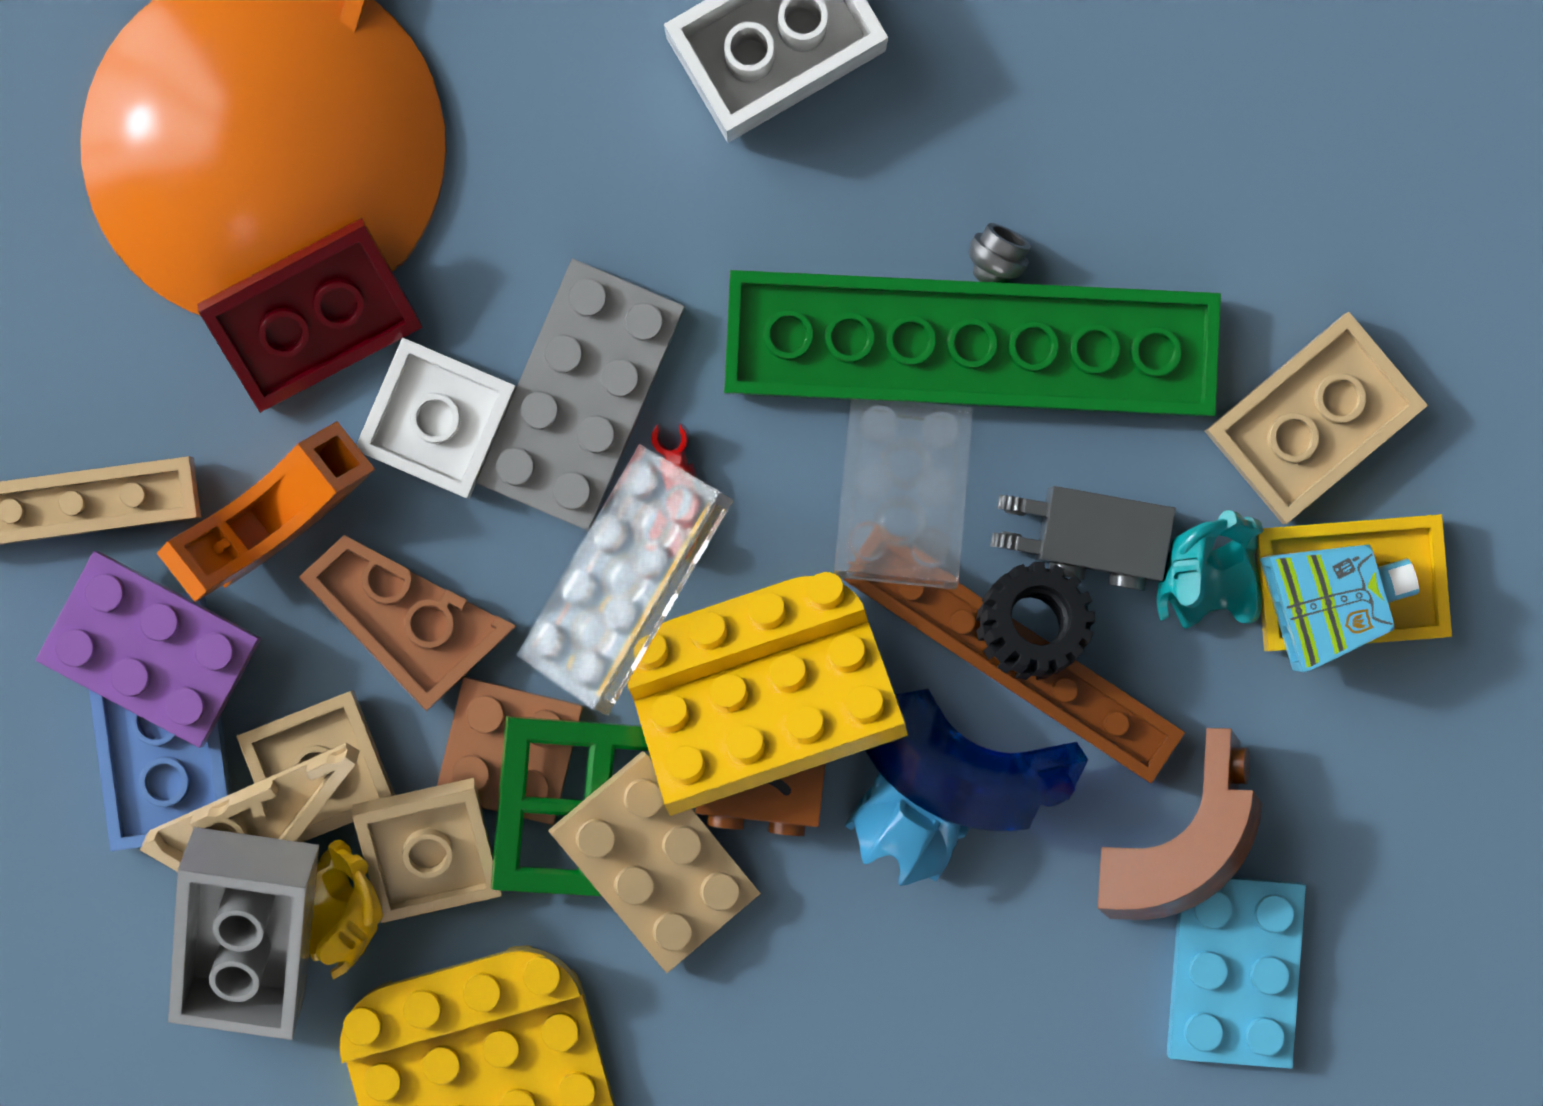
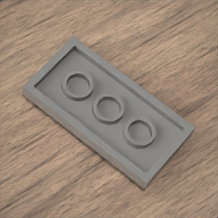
M572 258L476 483L590 531L683 315L685 306Z

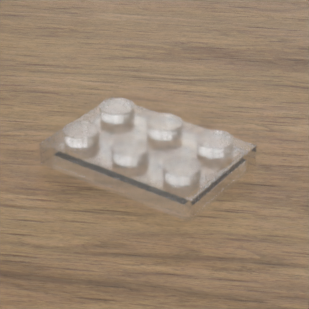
M850 400L834 574L840 578L957 589L969 462L972 407L917 402Z

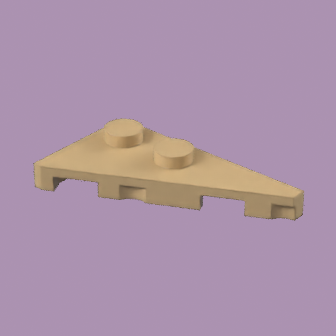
M344 743L151 829L145 836L140 851L178 872L194 827L296 841L356 765L360 750L348 743Z

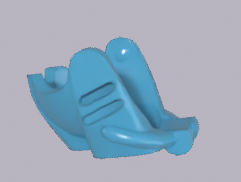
M924 754L918 763L904 760L885 765L875 778L874 785L860 799L845 824V827L851 831L854 827L856 828L861 858L864 864H869L877 858L888 855L898 860L900 886L909 885L926 878L937 882L949 863L958 840L966 837L972 824L970 803L959 789L963 778L954 772L950 775L932 764L933 759ZM908 779H912L939 793L949 802L948 817L905 792L900 784Z

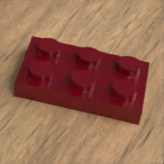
M363 218L197 304L198 313L260 413L402 339V337L404 338L423 328L417 313Z

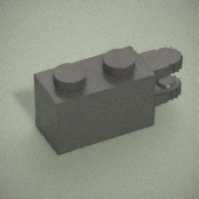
M1058 486L1048 488L1045 502L999 495L997 508L1004 510L1005 513L1025 516L1027 514L1043 518L1039 540L1024 538L1021 534L1002 531L992 534L991 547L1036 555L1035 560L1050 562L1049 569L1054 565L1065 568L1062 576L1067 578L1075 575L1079 580H1084L1086 569L1110 573L1108 585L1145 591L1146 580L1163 581L1175 507Z

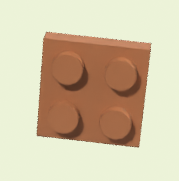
M463 677L437 786L474 778L481 807L497 811L506 716L580 721L584 705L470 677ZM530 743L526 796L562 798L574 746ZM524 813V818L554 825L557 815Z

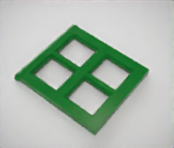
M506 716L491 889L498 891L601 896L579 868L562 869L519 866L524 813L566 816L583 801L579 799L526 796L530 743L589 747L585 800L612 777L615 749L649 751L641 725Z

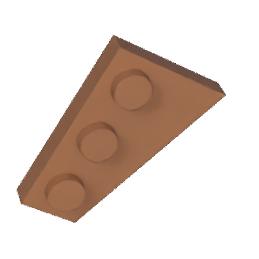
M345 535L299 576L300 581L426 712L516 628V625L467 602L465 598L414 574L410 569Z

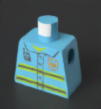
M1370 544L1259 558L1293 671L1307 672L1392 631L1395 628L1388 603L1419 593V583L1411 561L1406 558L1377 567Z

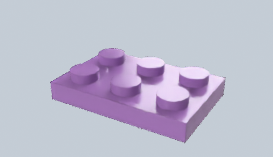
M93 551L35 661L201 748L205 746L262 638L104 553Z

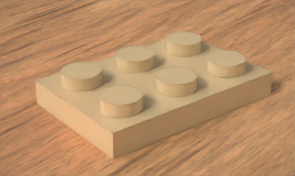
M1347 312L1208 427L1205 433L1282 524H1288L1428 405L1352 314Z
M643 751L548 830L666 974L761 894L692 809L669 815L663 801L652 760Z

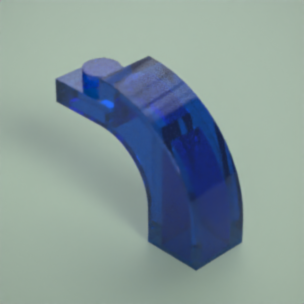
M929 689L895 694L908 736L865 750L876 769L886 781L917 806L952 823L988 831H1019L1029 829L1040 805L1051 807L1070 799L1088 762V758L1078 742L1019 753L999 752L982 747L965 738L948 722Z

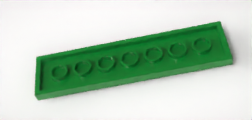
M730 270L724 394L1213 417L1216 415L1221 293Z

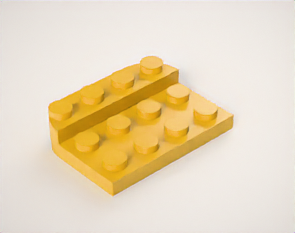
M821 572L815 576L796 577L676 617L656 626L650 632L639 634L631 642V657L627 667L628 689L636 706L663 801L670 816L908 736L904 719L868 622L865 608L859 597L849 587L844 585L841 578L834 573Z
M529 945L509 947L506 951L396 982H385L365 995L354 1006L343 1022L339 1047L342 1063H347L358 1106H616L585 993L578 975L558 957L549 952L532 948Z

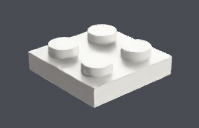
M402 337L356 445L366 456L470 499L478 476L516 390V386Z

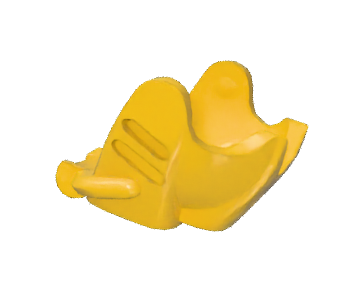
M340 839L328 845V850L323 853L317 864L309 951L311 959L315 962L321 961L325 965L339 962L330 971L333 980L346 973L357 962L377 932V924L383 918L377 894L371 882L365 876L368 872L367 862L361 856L351 854L350 846ZM347 875L354 882V889L351 887Z

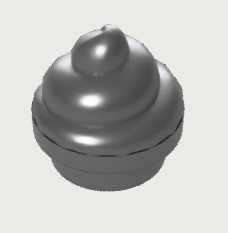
M988 223L984 232L976 233L970 243L969 257L975 264L973 274L979 282L1006 283L1012 278L1020 277L1029 264L1026 258L1031 248L1029 242L1018 233L1002 225Z

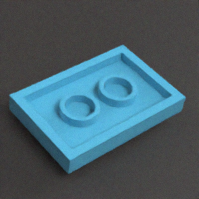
M1232 877L1213 896L1199 905L1177 914L1167 1057L1169 1059L1292 1069L1306 884L1302 882Z

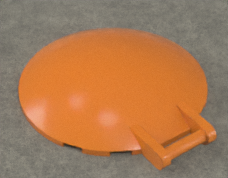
M152 0L127 23L105 53L96 70L87 95L81 130V164L85 188L94 215L110 245L126 266L149 288L166 300L199 316L198 303L360 218H363L392 271L399 265L402 266L420 242L432 219L442 189L447 155L446 124L435 80L412 38L398 21L375 0Z

